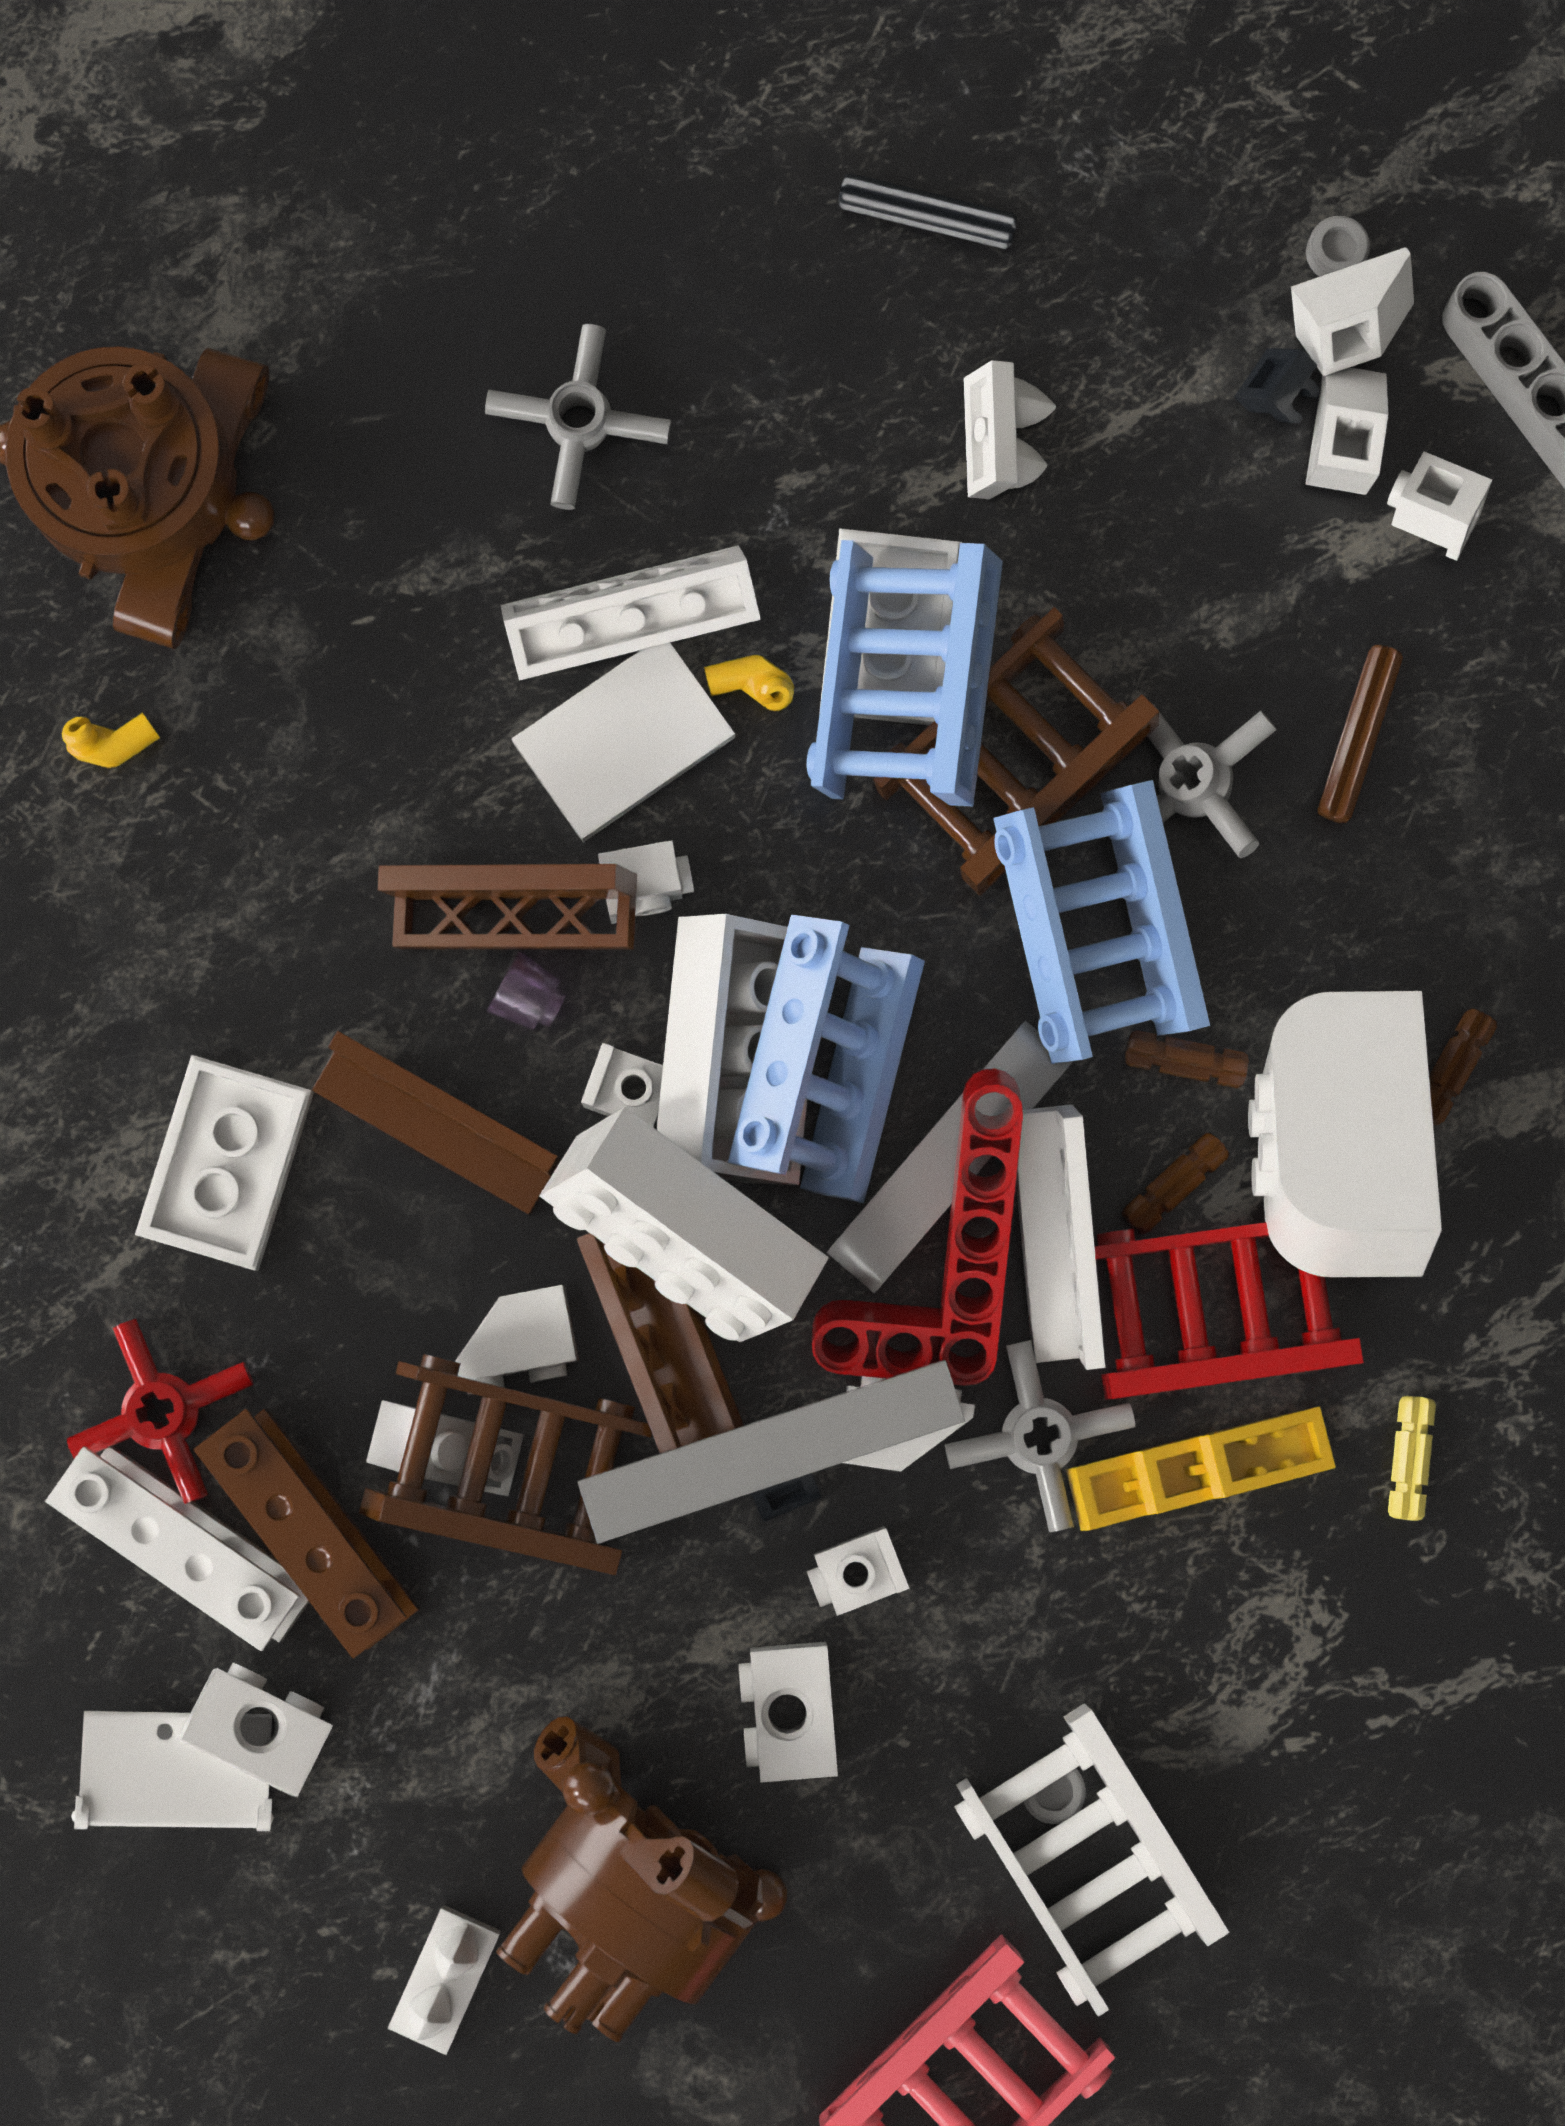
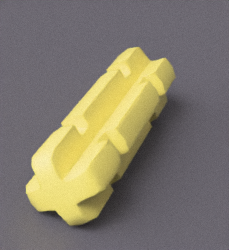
M1404 1396L1399 1401L1397 1422H1402V1431H1396L1391 1481L1396 1482L1395 1491H1390L1388 1505L1389 1515L1396 1519L1419 1521L1425 1516L1427 1495H1422L1421 1493L1422 1485L1428 1486L1433 1435L1428 1434V1425L1434 1426L1436 1409L1434 1400L1430 1398Z

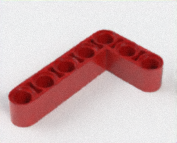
M995 1068L983 1069L973 1074L964 1088L941 1308L853 1300H835L823 1305L816 1313L813 1321L812 1350L817 1363L825 1370L843 1375L890 1378L941 1360H946L954 1385H975L986 1380L993 1372L997 1361L1023 1122L1020 1090L1015 1079L1007 1072ZM997 1092L1005 1095L1010 1100L1009 1107L1003 1113L996 1116L984 1115L975 1107L976 1102L981 1096L987 1093ZM981 1155L996 1156L1003 1162L1000 1171L991 1177L977 1176L970 1171L969 1166L975 1158ZM974 1217H987L996 1223L995 1230L986 1237L975 1238L969 1236L963 1230V1226L968 1220ZM968 1278L983 1279L990 1285L985 1294L976 1298L965 1297L957 1291L959 1284ZM835 1327H845L852 1330L857 1335V1338L847 1346H836L828 1342L824 1335ZM898 1333H910L920 1340L916 1348L906 1352L894 1350L887 1342ZM971 1338L983 1345L981 1351L972 1357H960L951 1351L954 1343L961 1339Z

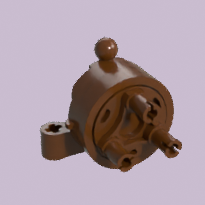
M128 347L89 349L71 355L54 364L42 373L29 388L23 389L17 397L19 403L17 406L14 405V414L11 420L0 425V463L7 467V474L14 495L23 511L35 526L60 552L81 564L78 573L81 577L92 580L98 571L126 574L114 610V631L176 649L182 642L189 624L192 610L191 595L204 547L207 544H213L225 524L228 525V528L234 535L244 540H257L267 535L272 528L275 513L271 502L265 496L257 492H243L237 496L235 495L237 475L234 468V458L240 440L251 420L258 415L265 399L269 382V367L267 365L207 347L201 354L191 379L181 369L167 361L166 356L161 353L154 352L152 354Z
M567 1716L558 1717L551 1721L538 1737L534 1749V1761L537 1767L563 1793L567 1807L522 1866V1872L535 1890V1893L528 1901L531 1906L496 1952L512 1968L522 1974L529 1975L562 1929L568 1931L579 1947V1951L575 1955L579 1962L543 2009L557 2023L563 2018L565 2022L563 2027L573 2034L577 2035L582 2029V2024L588 2018L605 2036L613 2041L621 2042L624 2033L652 1995L660 1997L662 1992L683 2002L697 2004L757 1921L771 1920L783 1912L787 1902V1888L780 1876L772 1871L763 1869L754 1871L736 1854L728 1857L723 1854L718 1855L717 1849L707 1838L696 1830L678 1829L659 1807L651 1805L644 1812L638 1806V1802L621 1786L619 1752L617 1748Z

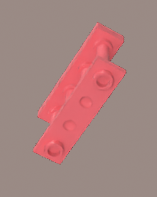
M1001 1934L819 2115L820 2126H885L881 2121L883 2113L878 2108L897 2090L902 2096L909 2093L939 2126H976L927 2075L930 2068L925 2061L943 2044L948 2050L955 2047L1020 2115L1011 2126H1048L1079 2094L1087 2099L1105 2084L1112 2074V2070L1108 2065L1115 2059V2056L1101 2037L1084 2051L1019 1983L1022 1976L1017 1972L1024 1964V1961L1019 1951ZM988 1998L994 2004L1001 2001L1066 2069L1040 2097L1026 2085L973 2029L976 2022L971 2015Z

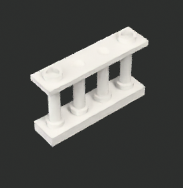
M114 1446L106 1448L100 1456L87 1447H83L45 1501L259 1651L264 1650L271 1638L277 1642L283 1641L309 1603L308 1599L276 1558L194 1501L184 1504L178 1490Z
M1084 1703L1063 1716L1072 1730L1071 1733L1063 1737L1065 1742L1063 1746L981 1798L977 1796L967 1778L962 1780L956 1786L965 1800L954 1807L974 1840L984 1834L987 1835L1067 1966L1056 1973L1076 2006L1088 2000L1099 2017L1109 2010L1096 1989V1986L1180 1932L1187 1937L1196 1931L1203 1942L1210 1946L1227 1935L1229 1931L1095 1714ZM1093 1765L1106 1785L1105 1788L1097 1792L1099 1799L1013 1853L993 1820L1078 1766L1084 1771ZM1114 1821L1116 1826H1119L1123 1822L1128 1821L1140 1840L1138 1844L1130 1848L1133 1855L1047 1909L1027 1876ZM1147 1876L1151 1882L1162 1876L1174 1895V1898L1164 1903L1167 1910L1081 1964L1061 1931Z

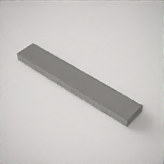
M941 1360L578 1480L577 1482L597 1544L966 1421L946 1360Z

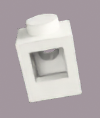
M1423 452L1412 474L1402 470L1392 488L1387 502L1388 505L1396 508L1391 525L1447 548L1446 556L1457 561L1481 515L1492 479Z
M672 840L598 854L600 864H618L637 874L635 916L654 915L672 909V900L682 899V894L694 892L688 856L675 857ZM606 899L611 924L617 923L618 899Z
M602 1043L581 1103L584 1108L606 1116H610L621 1108L626 1107L656 1129L663 1065ZM631 1077H638L646 1084L644 1095L636 1100L628 1099L622 1094L623 1083Z
M884 1526L813 1553L818 1567L807 1571L820 1607L832 1603L837 1616L909 1589L891 1539ZM860 1562L866 1566L868 1576L862 1585L851 1586L844 1581L843 1571L849 1563Z

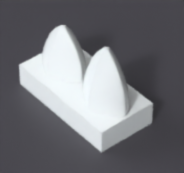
M991 360L964 378L968 497L991 499L1007 489L1023 487L1032 483L1047 468V463L1032 446L1016 438V428H1024L1040 422L1055 410L1056 405L1035 386L1022 379L1015 378L1014 363Z
M443 1905L388 2029L447 2055L501 1931Z

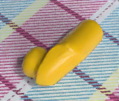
M760 655L745 656L704 667L711 697L742 690L772 711L785 709L793 699L794 684L789 675Z
M143 712L117 730L91 724L88 718L82 716L70 719L62 730L63 741L66 743L67 751L79 761L107 768L120 766L160 739Z

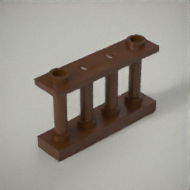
M1055 607L1043 618L1038 614L1032 615L1014 632L1010 639L1014 645L990 667L986 705L992 700L1055 764L1052 771L1056 776L1039 792L1034 787L1027 789L982 743L977 775L1009 806L1007 814L1034 807L1038 826L1060 821L1159 726V710L1146 697L1141 694L1130 706L1124 700L1117 703L1055 641L1064 632L1063 615ZM1035 658L1100 721L1097 728L1101 733L1085 749L1079 743L1072 746L1010 684ZM934 721L908 747L901 742L888 752L928 754L929 750L936 746L938 724ZM875 777L873 779L877 792L885 800H888L902 786L964 849L962 857L966 862L960 867L962 878L979 896L1006 872L1005 865L1001 863L995 850V834L993 835L989 830L982 833L957 806L948 805L930 792L931 786L928 785L926 779Z
M423 1354L420 1366L398 1362L395 1374L423 1382L397 1482L390 1481L387 1492L365 1488L359 1510L360 1514L383 1523L616 1575L622 1550L604 1543L597 1544L581 1493L573 1523L566 1522L564 1533L543 1529L546 1518L540 1516L565 1417L598 1424L585 1478L613 1469L623 1431L651 1438L652 1431L649 1424L632 1419L635 1407L598 1398L596 1409L594 1410L458 1376L461 1363ZM448 1388L480 1395L482 1398L456 1496L450 1495L447 1506L426 1502L428 1490L423 1489L422 1485ZM508 1402L540 1410L516 1508L508 1509L506 1520L485 1515L487 1504L481 1501Z
M244 1409L193 1449L353 1659L365 1649H370L421 1609L268 1409H263L254 1417L248 1409Z

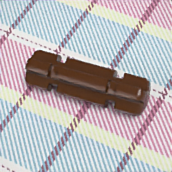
M1471 1008L1463 1014L1455 1029L1458 1033L1457 1037L1453 1036V1038L1449 1039L1429 1075L1434 1125L1443 1123L1454 1105L1450 1101L1452 1096H1459L1483 1054L1479 1048L1485 1046V1044L1488 1045L1497 1029V1022L1480 1010Z
M1139 1030L1132 1031L1128 1038L1125 1051V1063L1128 1066L1150 1070L1151 1065L1159 1066L1158 1072L1203 1082H1208L1210 1077L1217 1078L1216 1084L1232 1088L1242 1087L1246 1079L1249 1059L1245 1052L1224 1048L1222 1054L1215 1053V1046L1165 1036L1164 1042L1157 1041V1034Z
M1210 1132L1202 1135L1188 1148L1191 1152L1189 1155L1182 1154L1145 1188L1147 1193L1144 1196L1141 1194L1137 1195L1123 1208V1217L1135 1231L1141 1235L1148 1233L1163 1219L1160 1214L1164 1211L1167 1213L1171 1212L1206 1179L1204 1174L1207 1171L1210 1173L1214 1172L1228 1159L1229 1152L1216 1136Z

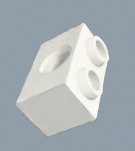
M826 1642L750 1648L751 1663L739 1664L741 1702H754L756 1727L744 1728L746 1766H759L760 1782L838 1776ZM786 1694L798 1697L806 1707L803 1721L798 1726L790 1729L776 1726L768 1714L771 1703L777 1697Z
M232 1663L228 1673L218 1668L213 1669L177 1740L280 1791L298 1797L333 1725L319 1719L324 1707L291 1691L286 1700L283 1701L262 1690L267 1681L266 1678L238 1664ZM255 1707L267 1710L275 1722V1731L272 1738L261 1746L249 1744L243 1738L240 1731L243 1716L247 1711Z

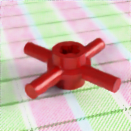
M132 1319L113 1328L114 1334L135 1383L129 1388L124 1397L121 1415L67 1438V1444L73 1458H76L83 1447H87L94 1453H97L132 1438L144 1447L163 1451L184 1504L207 1496L208 1492L186 1439L192 1434L197 1425L199 1408L254 1385L245 1362H241L189 1385L175 1375L158 1373L137 1319ZM155 1397L159 1400L173 1403L174 1412L166 1414L169 1424L166 1426L161 1422L148 1420L147 1411L155 1408L152 1399Z

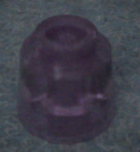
M519 951L486 1012L534 1030L538 1022L549 1028L564 1002L566 994L556 989L560 980Z

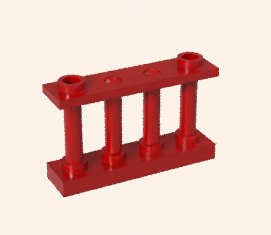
M1266 1222L1137 1241L1135 1240L1134 1229L1096 1235L1098 1246H1094L1096 1261L1107 1260L1121 1359L1115 1360L1117 1372L1101 1374L1105 1399H1116L1364 1363L1360 1338L1341 1340L1340 1328L1333 1329L1325 1277L1313 1275L1300 1269L1298 1271L1308 1332L1302 1333L1304 1346L1279 1349L1278 1337H1271L1256 1244V1238L1269 1237ZM1231 1242L1246 1341L1240 1342L1241 1355L1217 1358L1216 1347L1209 1346L1194 1247ZM1169 1251L1184 1350L1178 1351V1364L1155 1367L1153 1354L1146 1355L1132 1256Z

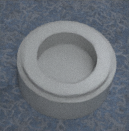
M1332 216L1324 219L1314 228L1307 242L1306 258L1310 268L1320 277L1366 261L1370 251L1368 234L1363 226L1352 218Z
M1075 1768L1023 1801V1803L1036 1819L1048 1824H1060L1081 1810L1086 1796L1084 1780Z

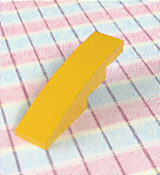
M1319 1406L1154 1446L1065 1470L1080 1530L1088 1531L1212 1499L1226 1498L1336 1467Z

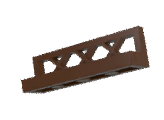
M618 864L379 866L378 891L395 897L392 947L398 949H634L637 874ZM551 899L564 916L547 934H535L522 917L539 900ZM564 899H580L572 908L564 901ZM599 899H618L616 934H594L581 917ZM414 900H434L447 915L430 934H412ZM447 900L462 901L454 908ZM481 900H492L506 915L488 934H477L463 919ZM506 900H520L514 908L506 902ZM515 925L522 934L506 933ZM574 925L581 934L565 933ZM457 926L463 934L448 933Z
M339 1031L335 1033L328 1045V1048L334 1053L312 1088L313 1092L526 1214H532L541 1198L539 1195L561 1162L558 1156Z
M588 1233L576 1238L659 1452L669 1451L744 1426L700 1313L688 1304L676 1303L666 1298L655 1287L656 1281L637 1267L625 1266L614 1260L605 1251V1244L593 1234Z

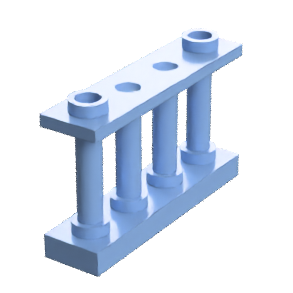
M841 540L839 560L833 562L830 571V589L834 596L817 739L816 742L810 745L807 755V772L811 779L812 787L832 799H844L847 775L926 779L928 785L931 786L930 792L948 805L973 807L1003 563L985 544L960 543L958 563H953L950 569L872 567L873 557L853 540ZM869 592L949 595L953 601L950 625H945L943 631L865 628ZM862 653L941 656L945 662L943 686H939L935 692L857 689ZM854 714L934 718L938 724L936 746L931 748L928 754L850 750Z
M1153 780L1100 793L1104 809L1103 812L1043 826H1038L1034 807L993 818L996 827L995 850L999 860L1005 865L1040 1014L1038 1024L1039 1036L1043 1046L1049 1052L1051 1064L1091 1058L1093 1056L1088 1036L1149 1020L1154 1022L1157 1036L1188 1032L1210 1026ZM1109 836L1118 866L1117 873L1053 888L1044 851ZM1118 898L1126 900L1132 926V933L1130 935L1067 950L1059 913ZM1134 959L1140 961L1147 990L1145 996L1082 1012L1074 979L1075 974Z
M791 915L728 1163L786 1175L789 1161H793L805 1166L801 1189L816 1194L864 1203L925 961L911 954L861 947L858 958L843 951L849 929L848 924L840 921ZM836 976L852 982L843 1019L828 1013ZM821 1037L836 1043L828 1080L812 1074ZM805 1099L821 1105L812 1141L796 1136Z

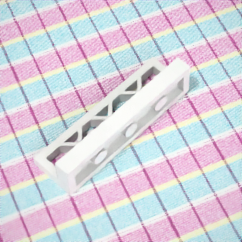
M739 545L501 605L503 620L519 681L761 620L747 559Z
M1073 1105L1023 1110L1016 1187L1030 1337L1035 1361L1040 1363L1079 1358L1086 1370L1105 1368L1083 1116Z

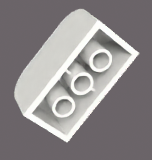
M1422 991L1323 992L1305 997L1287 1009L1279 1019L1274 1029L1263 1074H1256L1255 1100H1249L1250 1137H1259L1258 1158H1253L1252 1191L1253 1196H1264L1265 1222L1267 1223L1269 1237L1277 1251L1289 1263L1313 1275L1323 1277H1422L1442 1231Z

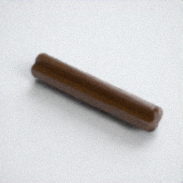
M1374 645L1368 651L1318 807V814L1328 820L1346 823L1352 818L1403 660L1402 653L1394 648Z

